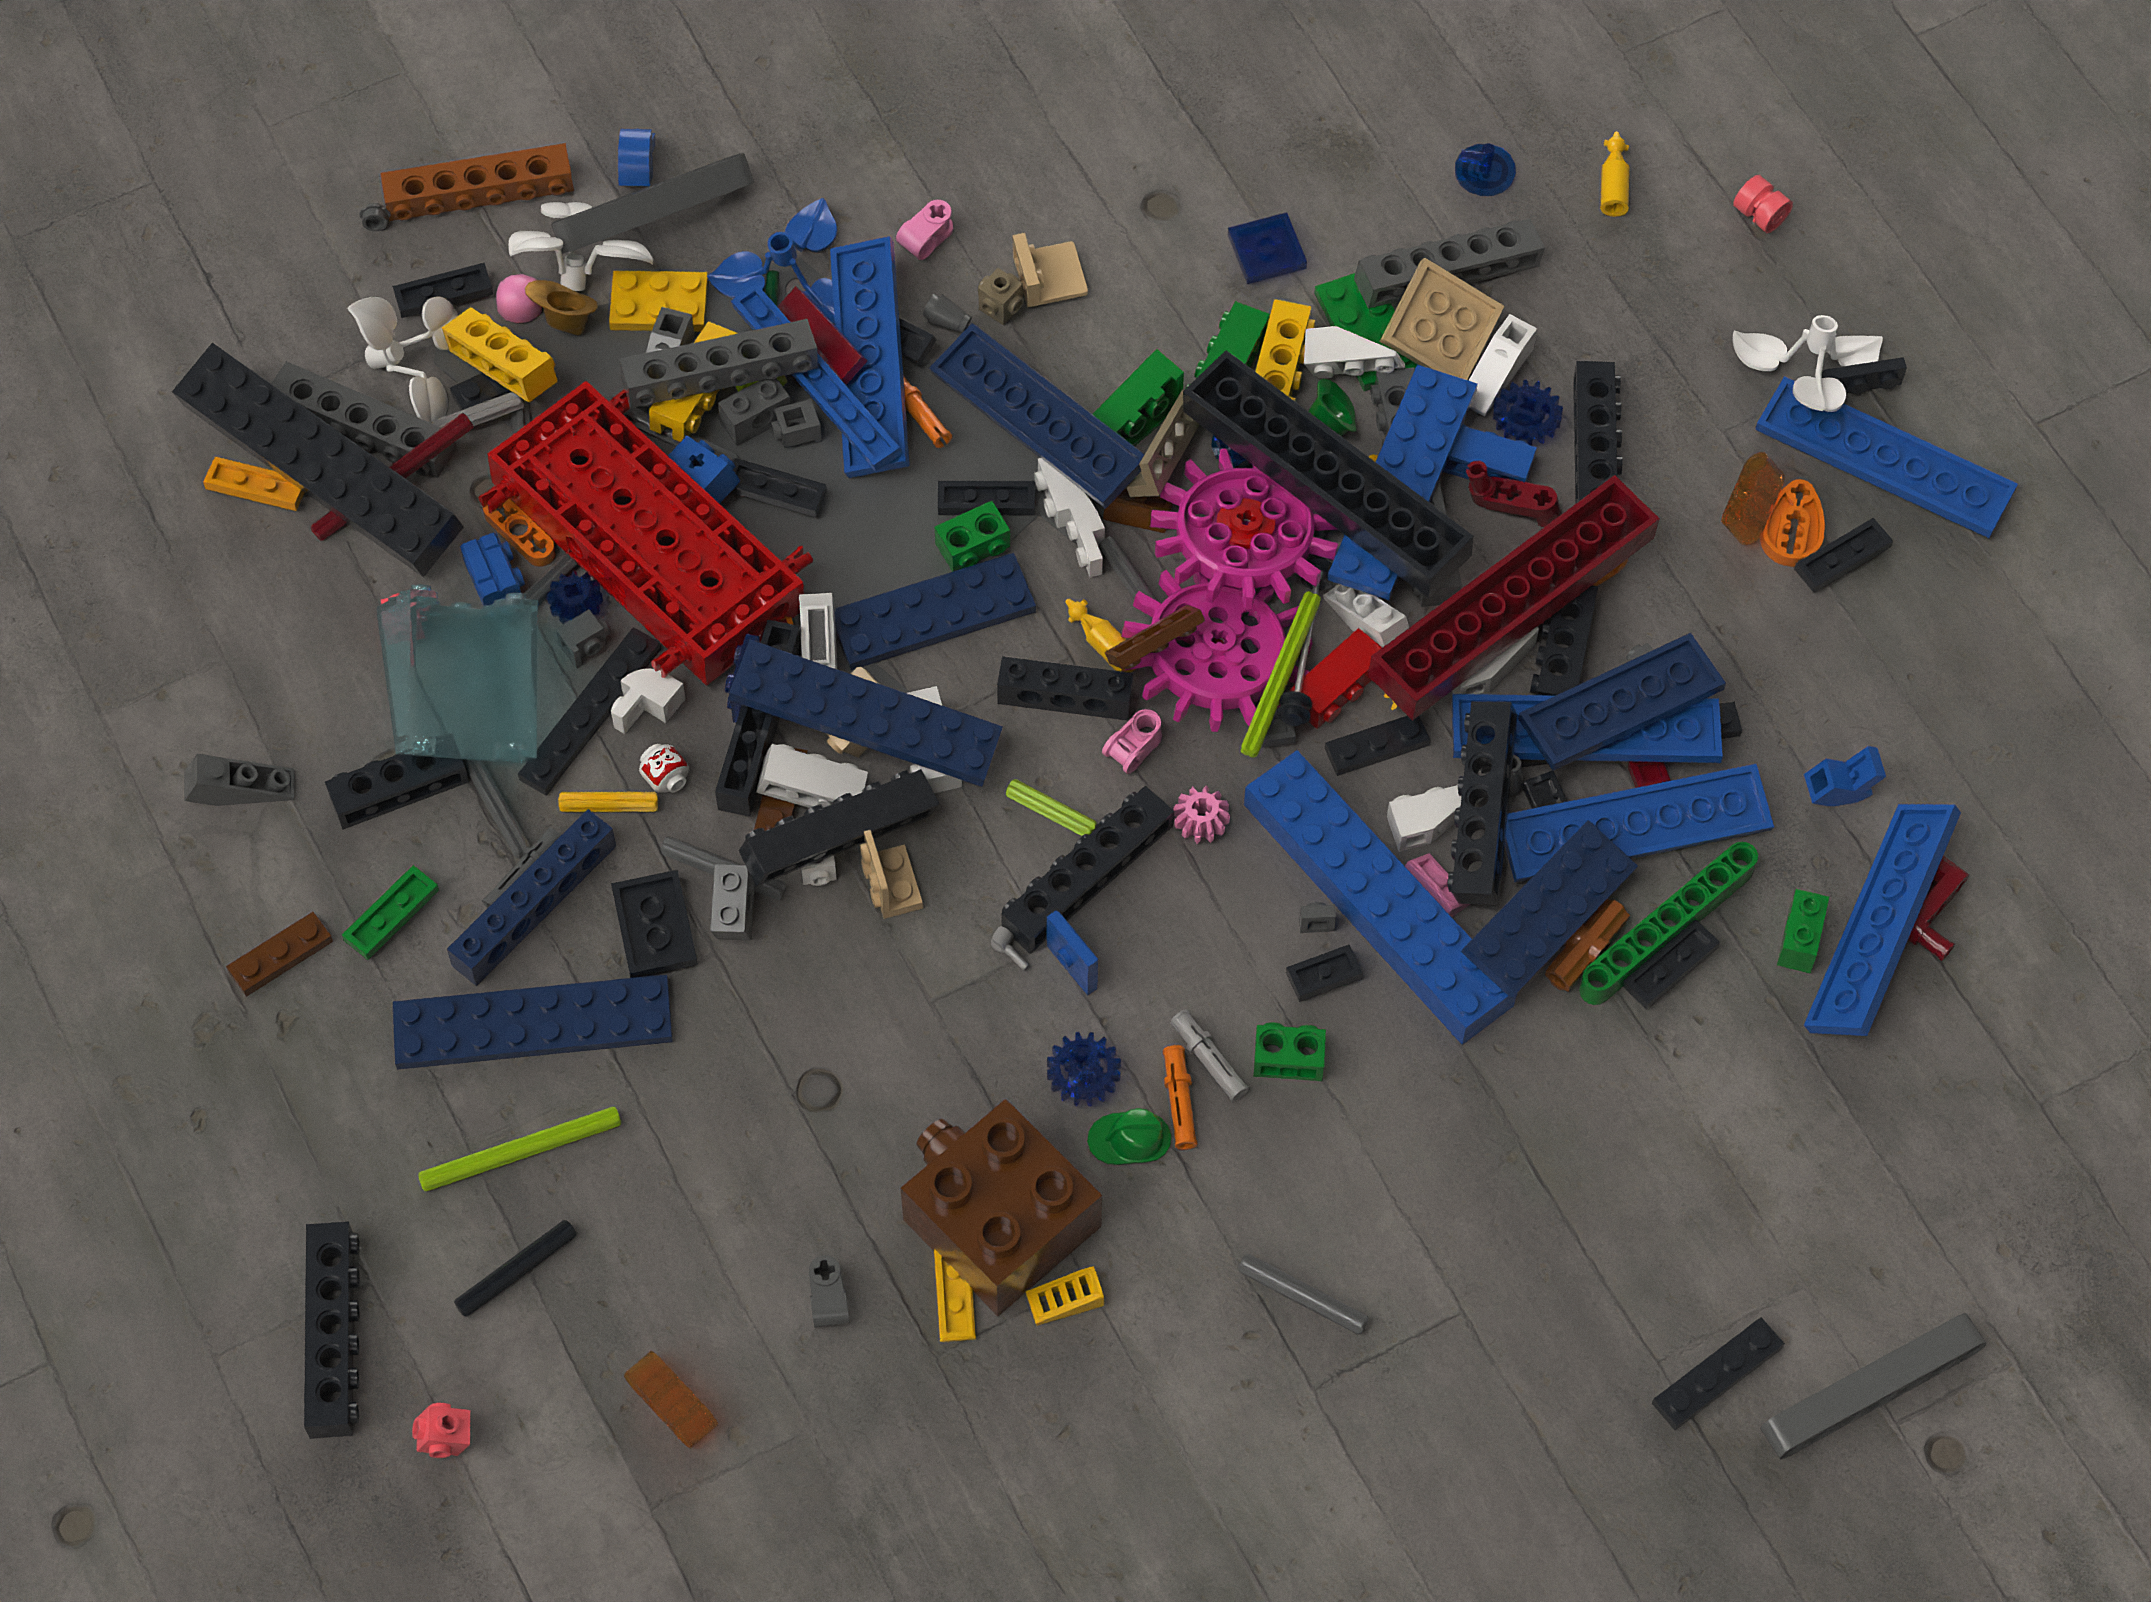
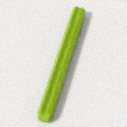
M1308 591L1303 595L1241 745V753L1246 756L1255 758L1259 754L1280 703V697L1284 693L1319 608L1321 597L1318 594Z
M612 1106L418 1173L419 1181L424 1191H430L621 1125V1119L616 1107Z

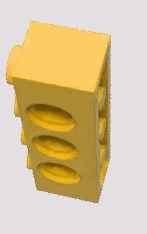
M1274 299L1256 373L1293 401H1296V398L1291 396L1293 390L1299 391L1302 372L1298 371L1299 364H1304L1306 329L1315 328L1316 320L1310 319L1311 306Z
M470 307L442 327L451 353L527 402H531L558 382L554 370L555 362L547 352L539 351L528 340L520 339L507 327H501L493 322L487 314L482 315Z

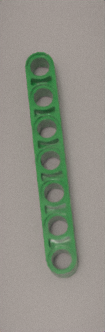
M1743 841L1731 845L1587 966L1584 970L1579 989L1582 999L1592 1005H1600L1606 1002L1622 988L1623 981L1689 924L1695 919L1698 922L1703 920L1748 882L1753 875L1758 860L1756 848L1750 843ZM1734 860H1743L1747 865H1739ZM1710 880H1719L1724 885H1715ZM1686 900H1695L1700 905H1690ZM1663 920H1671L1676 925L1668 926L1663 923ZM1646 940L1650 942L1652 946H1643L1638 941ZM1614 961H1624L1628 966L1620 967ZM1599 981L1604 986L1597 988L1592 986L1589 982Z

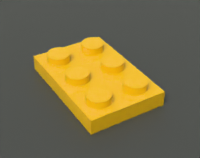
M613 271L609 317L610 330L652 331L661 307L692 314L694 332H701L705 327L707 272Z

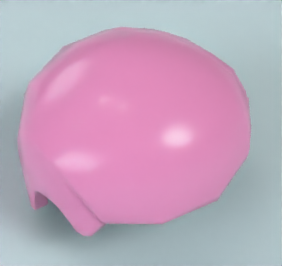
M519 274L508 276L500 282L496 293V304L498 313L506 321L514 323L530 322L541 314L542 307L531 301L525 294L526 285L529 282L535 281V278Z

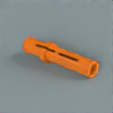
M903 375L906 409L932 440L935 447H944L940 439L942 438L948 444L952 439V434L921 398V391L916 386H912Z
M1172 1045L1163 1049L1167 1075L1164 1078V1086L1169 1090L1175 1148L1178 1150H1188L1198 1145L1189 1090L1192 1079L1191 1075L1187 1074L1185 1048L1181 1045Z

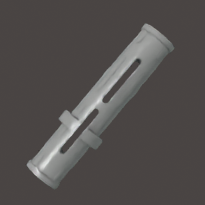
M1187 1009L1177 1013L1171 1019L1170 1024L1187 1043L1186 1049L1190 1054H1195L1231 1102L1241 1099L1248 1092L1249 1087L1212 1043L1210 1033L1201 1029Z

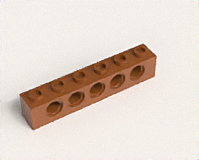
M566 143L380 173L386 209L390 212L389 221L407 220L424 215H438L442 212L469 210L479 206L500 205L504 202L530 200L535 197L561 195L574 191Z

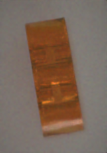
M1765 452L1756 453L1746 461L1721 518L1722 524L1742 545L1752 544L1761 536L1785 481V474Z
M649 1351L623 1374L632 1389L688 1448L694 1447L718 1426L717 1420L707 1407L653 1351Z

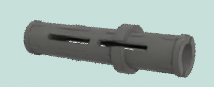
M549 827L531 848L527 847L523 851V857L482 900L486 908L491 906L561 834Z

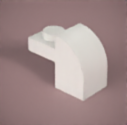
M640 669L628 674L620 681L623 696L617 698L611 709L614 728L625 734L644 710L666 723L685 701L683 683L670 675L662 678L661 671L656 672L654 669Z

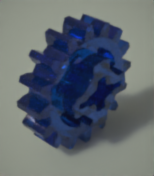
M1523 380L1521 387L1512 382L1510 391L1502 388L1500 398H1495L1492 418L1497 420L1496 430L1505 429L1504 438L1508 439L1514 436L1516 437L1515 441L1526 440L1531 446L1534 439H1537L1541 444L1545 443L1546 435L1553 438L1556 428H1560L1563 406L1558 405L1560 397L1558 395L1550 396L1551 387H1547L1544 390L1540 389L1539 381L1534 386H1529L1528 381ZM1511 403H1513V406L1510 407V411L1507 412L1508 406ZM1548 414V419L1543 423L1542 420H1544L1545 415Z
M1076 1032L1074 1041H1070L1069 1038L1064 1036L1062 1038V1048L1057 1045L1052 1047L1053 1056L1047 1057V1067L1050 1068L1047 1070V1080L1053 1081L1051 1083V1090L1053 1092L1062 1090V1101L1073 1097L1074 1106H1078L1081 1099H1086V1103L1090 1107L1093 1104V1098L1097 1097L1101 1102H1104L1106 1100L1105 1091L1110 1093L1116 1091V1084L1114 1082H1119L1121 1079V1072L1118 1070L1121 1068V1058H1114L1116 1056L1115 1046L1106 1049L1107 1039L1105 1037L1097 1042L1094 1041L1093 1032L1089 1033L1087 1039H1082L1081 1034ZM1101 1059H1103V1061L1106 1064V1073L1103 1072L1104 1068L1100 1066ZM1061 1066H1064V1070L1068 1072L1067 1079L1061 1073Z

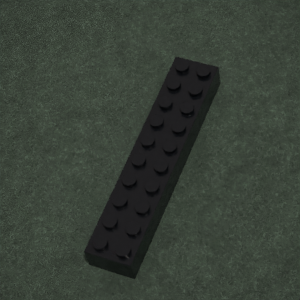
M213 342L172 391L188 410L339 516L423 578L464 528L453 512Z
M1227 350L1183 391L1184 413L1427 598H1430L1472 556L1474 538L1472 534Z

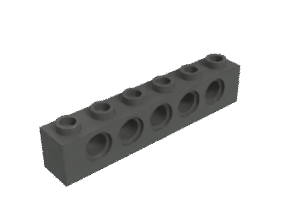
M1531 219L1514 220L1493 228L1485 227L1477 232L1464 235L1456 234L1444 240L1427 241L1419 246L1406 249L1398 248L1390 253L1378 256H1367L1359 260L1354 280L1367 307L1372 308L1400 301L1420 261L1424 258H1427L1469 284L1539 267L1545 246Z
M808 319L619 359L621 379L630 408L649 406L653 403L672 399L677 400L690 395L710 393L718 389L742 386L755 381L774 379L779 376L797 372L803 373L818 368L817 346Z
M287 361L271 383L365 451L370 452L374 450L381 453L392 463H395L414 449L412 446L419 445L441 428ZM454 442L437 456L429 459V462L415 472L423 476L429 474L438 478L456 451V443Z

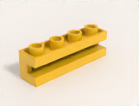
M708 321L694 343L738 333ZM720 389L710 393L686 396L677 400L672 399L653 403L649 409L650 430L662 434L664 429L669 427L672 429L673 439L681 442L686 436L696 433L700 426L702 415L705 411L712 409L716 400V394Z

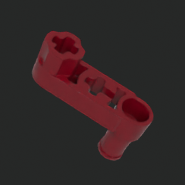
M1473 461L1468 464L1467 467L1469 469H1466L1470 480L1468 488L1472 501L1476 505L1489 510L1533 517L1537 521L1538 526L1543 528L1562 514L1556 491L1553 488L1494 476L1490 477L1487 473L1486 464L1482 461ZM1514 493L1519 494V497H1514L1512 501L1508 500V497H1513Z
M1945 856L1942 857L1931 883L1934 888L1926 896L1908 938L1914 945L1920 944L1938 957L1940 961H1943L1949 955L1955 943L1950 942L1931 928V923L1960 891L1970 875Z

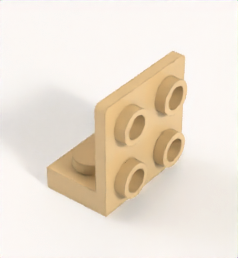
M1025 233L1012 235L1013 259L1019 280L1023 283V294L1027 307L1077 298L1088 294L1087 284L1074 242L1070 241L1035 249L1033 244L1028 245Z
M871 830L864 831L865 843L859 844L862 855L861 865L865 878H869L870 895L874 908H881L884 919L923 909V902L905 844L877 852Z

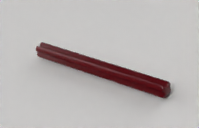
M459 414L389 468L406 479L429 462V459L437 456L473 429V423L466 414ZM330 511L313 523L310 528L314 535L322 541L346 524V522Z

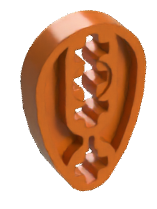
M1803 479L1791 481L1778 493L1766 513L1760 534V542L1766 555L1778 564L1795 567L1798 561L1819 550L1822 546L1825 530L1824 512L1821 501L1811 483ZM1796 492H1801L1803 497L1800 500L1799 506H1797ZM1791 519H1797L1798 526L1795 533L1796 539L1793 545V554L1786 553V547L1789 540L1788 534L1791 528Z

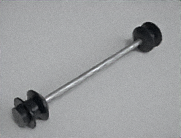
M1323 557L1308 559L1309 563L1321 570L1320 583L1315 587L1301 577L1303 585L1311 589L1314 594L1330 589L1333 586V582L1328 580V572L1332 563ZM1313 622L1302 647L1295 691L1282 694L1279 700L1281 706L1278 708L1277 715L1290 726L1305 724L1310 720L1311 716L1309 710L1312 708L1313 702L1308 695L1301 693Z

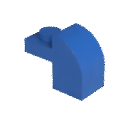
M652 129L620 130L618 145L619 186H650L653 179L652 153L656 146L655 133H652Z
M1867 746L1846 762L1826 758L1806 772L1804 777L1813 804L1839 806L1856 803L1873 795L1871 787L1886 778L1878 748Z

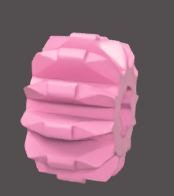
M1192 786L1189 790V795L1181 793L1178 798L1179 804H1176L1173 810L1176 817L1174 825L1176 829H1182L1184 839L1193 835L1196 844L1201 841V837H1205L1211 843L1214 840V834L1222 836L1225 832V825H1228L1230 822V814L1227 812L1229 804L1227 800H1221L1220 792L1217 791L1209 794L1207 786L1202 789V792H1197Z

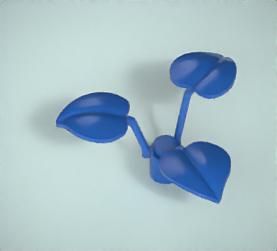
M821 198L809 204L790 220L785 232H776L770 236L767 243L770 252L765 253L766 261L764 267L761 259L756 254L749 251L738 252L726 258L716 270L707 276L709 282L720 293L734 299L756 283L764 290L765 280L762 275L768 273L771 261H774L778 266H791L806 290L804 293L835 324L832 280L820 278L810 287L796 263V250L803 252L807 248L812 252H820L828 248L836 239V222L826 200Z

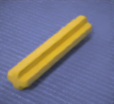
M561 792L558 798V806L562 812H585L587 809L591 812H655L658 809V795L656 792Z

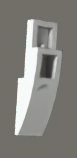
M1039 458L1038 472L1034 473V480L1038 491L1043 490L1046 499L1043 501L1047 516L1049 518L1054 517L1057 528L1066 526L1070 540H1076L1078 545L1076 549L1078 563L1081 568L1086 566L1089 577L1102 575L1103 558L1098 546L1100 542L1105 540V527L1097 510L1084 491L1051 467L1042 458Z

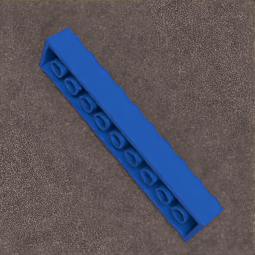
M1298 750L1245 787L1244 806L1462 1045L1514 1007L1516 995L1511 999L1461 952L1472 940L1468 934Z

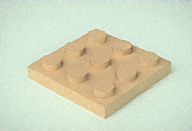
M1424 258L1420 261L1380 342L1418 365L1468 380L1504 305L1427 258Z

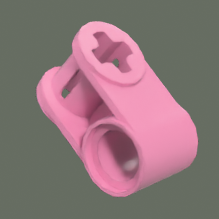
M933 200L927 203L911 220H908L901 226L896 235L897 243L919 260L926 259L953 232V223L950 219L952 214L950 205L943 200Z
M1149 709L1138 711L1119 731L1115 732L1107 740L1102 749V754L1106 757L1111 756L1120 763L1125 773L1130 774L1134 772L1161 742L1160 716ZM1143 727L1154 729L1149 733L1139 731Z

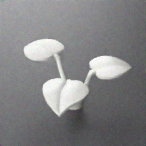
M550 202L541 205V213L552 218H565L592 208V206L580 202ZM518 231L511 235L508 243L510 256L527 251H555L559 265L558 273L561 274L560 284L573 291L585 289L586 274H592V266L598 254L637 259L653 265V258L645 246L629 240L603 241V245H596L587 263L584 262L583 256L575 254V250L569 252V255H566L565 260H563L561 252L563 241L556 237H550L545 232Z
M437 296L428 299L423 306L422 319L429 331L402 342H395L393 340L395 338L393 330L397 325V316L387 300L380 297H368L351 304L347 309L354 316L364 339L369 344L365 350V359L368 365L373 369L386 367L387 372L396 371L416 376L410 380L409 394L417 417L430 423L444 417L448 409V397L442 383L436 377L427 378L426 374L422 371L397 366L396 364L404 356L403 347L428 339L431 336L437 349H449L442 327L458 316L453 305L443 297Z
M1820 315L1812 320L1810 330H1803L1800 339L1788 352L1784 342L1771 335L1741 333L1734 330L1732 338L1734 350L1739 359L1748 367L1760 371L1776 370L1779 361L1787 362L1807 340L1810 351L1819 354L1815 378L1811 376L1798 378L1793 385L1794 397L1801 404L1809 408L1834 412L1843 406L1846 399V390L1839 380L1835 378H1822L1825 353L1828 352L1832 360L1838 359L1842 367L1875 362L1879 359L1883 337H1836L1837 322L1829 316Z

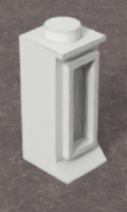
M832 593L799 595L802 657L837 669L835 602Z

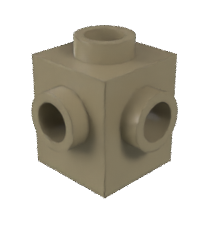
M997 268L990 276H985L978 285L979 310L1003 326L1023 305V283L1011 273L1007 274Z

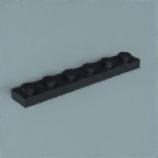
M633 627L519 771V780L547 796L611 714L612 706L617 698L623 696L620 681L634 671L646 669L661 650L660 642Z

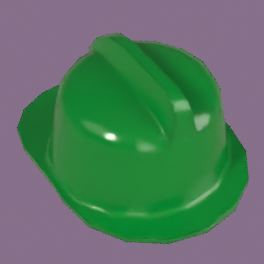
M1324 378L1319 380L1317 397L1308 412L1340 436L1349 431L1356 432L1355 410L1350 398L1331 380Z
M1135 1108L1127 1112L1102 1116L1090 1128L1087 1142L1090 1152L1096 1159L1106 1164L1147 1163L1156 1161L1166 1154L1171 1143V1133L1169 1126L1161 1117L1147 1109Z

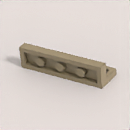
M1184 390L1179 394L1140 461L1141 472L1126 487L1130 497L1160 495L1199 427V423L1183 412Z

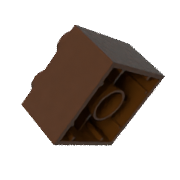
M1007 1099L1003 1100L966 1133L959 1126L953 1127L945 1119L933 1122L924 1130L916 1143V1146L924 1155L923 1160L927 1166L900 1188L903 1220L933 1251L935 1249L942 1256V1259L948 1266L951 1265L959 1273V1277L971 1286L972 1291L997 1317L1101 1228L1102 1194Z

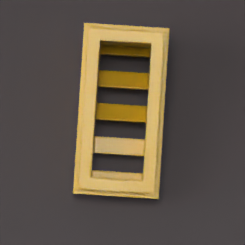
M1094 1266L1078 1270L1026 1291V1297L1036 1326L1104 1306V1295ZM1081 1285H1088L1090 1295L1084 1296ZM1070 1288L1074 1289L1077 1300L1072 1302L1067 1291ZM1053 1293H1060L1063 1302L1062 1306L1057 1307ZM1046 1296L1050 1308L1049 1311H1043L1040 1297Z

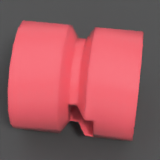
M1755 175L1739 190L1734 199L1733 206L1747 217L1754 216L1753 222L1764 232L1771 233L1787 218L1793 207V202L1780 191L1773 192L1774 186L1761 175Z

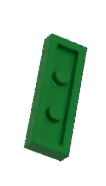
M413 865L342 934L343 941L366 960H369L439 891L438 884Z

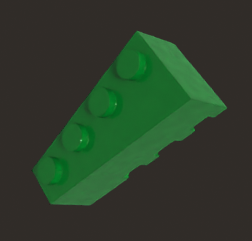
M1156 349L1092 415L1135 447L1166 419L1183 390L1184 371Z

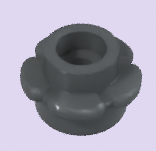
M370 203L366 208L360 210L359 217L362 219V224L367 230L381 231L387 227L390 212L379 203Z

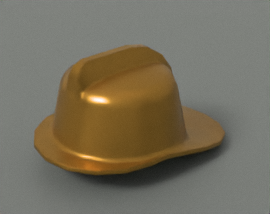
M535 280L529 282L525 287L527 297L544 308L548 325L561 331L575 335L582 334L588 315L595 312L598 308L597 302L593 298L577 293L553 281Z

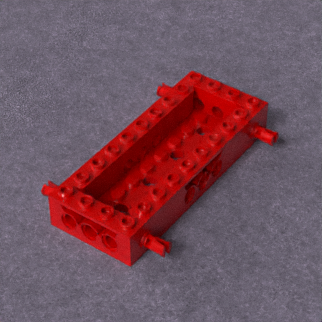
M585 381L487 453L491 481L495 486L478 497L483 508L488 505V511L492 514L508 499H511L559 547L658 639L668 650L656 659H653L651 664L656 672L661 669L662 678L667 677L669 673L683 663L707 686L743 658L749 640L761 643L767 620L787 623V620L781 621V619L785 616L793 619L800 613L799 595L804 594V584L796 574L812 564L813 558L809 552L803 555V546H799L783 561L778 559L623 415V413L631 409L625 389L608 401L590 383ZM576 456H585L589 459L582 465H576L571 462ZM620 496H628L632 499L626 505H618L614 502ZM667 536L675 539V542L669 546H663L658 543V540ZM708 577L716 578L719 581L713 587H706L701 582Z

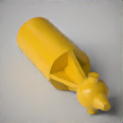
M1616 131L1609 140H1604L1603 145L1607 146L1610 155L1602 165L1600 209L1605 215L1613 217L1622 216L1629 209L1630 167L1624 161L1621 154L1623 151H1628L1629 145L1625 144L1624 139Z
M1067 599L1065 602L1070 616L1068 621L1071 623L1081 621L1086 641L1109 664L1104 652L1126 639L1121 637V634L1108 620L1087 614L1088 609L1086 605L1088 602L1083 599L1081 602H1075ZM1109 664L1115 671L1131 673L1135 670H1126L1124 668L1121 669L1119 667Z

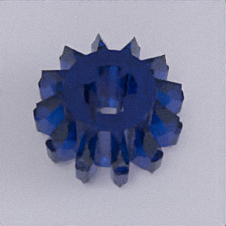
M573 570L570 577L561 573L559 576L560 582L551 581V591L548 592L547 602L550 604L549 608L553 617L559 616V620L563 625L587 610H590L593 615H599V605L603 602V594L600 592L599 582L591 580L588 572L579 577L578 573Z

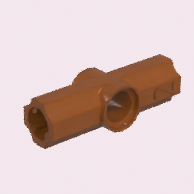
M1607 899L1591 918L1567 940L1563 951L1548 966L1545 972V976L1553 986L1559 990L1569 992L1583 975L1587 966L1608 950L1611 940L1626 925L1630 917L1622 904L1616 900Z

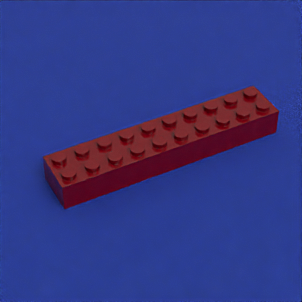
M1612 476L1371 656L1368 676L1413 721L1653 540L1660 518L1617 476Z

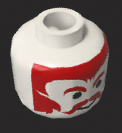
M655 744L642 754L639 772L655 792L667 793L670 791L675 793L684 787L687 781L685 778L689 772V765L672 745Z

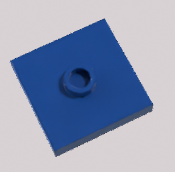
M1057 910L1047 916V947L1088 996L1097 990L1098 958L1059 911L1057 912Z

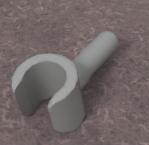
M998 927L991 939L992 948L999 953H1005L1024 971L1028 968L1029 964L1009 945L1014 935L1007 928Z

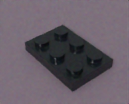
M678 870L611 883L630 978L698 965Z

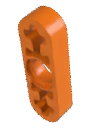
M508 499L498 507L499 509L503 507L504 514L507 517L506 520L497 510L492 514L489 513L488 505L483 508L486 521L529 563L542 567L554 560L555 548L551 537L511 499ZM516 524H524L528 527V530L523 535L517 536L510 533V529ZM532 539L538 548L543 549L545 547L546 552H535L534 546L531 543Z

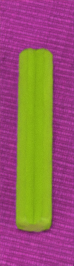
M1013 779L1006 789V796L1081 836L1084 834L1090 835L1097 829V822L1017 779Z

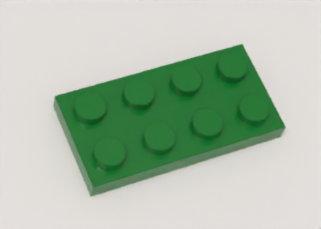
M1355 273L1315 286L1314 294L1330 326L1340 327L1391 349L1381 343L1380 340L1395 310L1391 303L1368 308L1354 280ZM1398 353L1405 363V368H1416L1418 364ZM1368 371L1356 376L1364 392L1370 390L1371 385H1375L1377 371Z

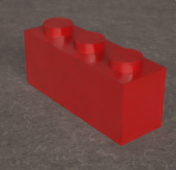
M1360 628L1354 631L1303 678L1301 693L1308 695L1313 702L1312 708L1309 710L1311 716L1308 722L1316 729L1325 722L1331 723L1340 714L1341 708L1348 701L1351 703L1356 701L1363 693L1364 687L1373 681L1368 676L1371 656L1382 647ZM1295 685L1290 689V691H1295Z

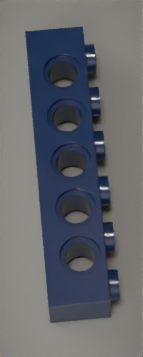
M587 809L447 948L452 967L477 986L616 847L613 828Z

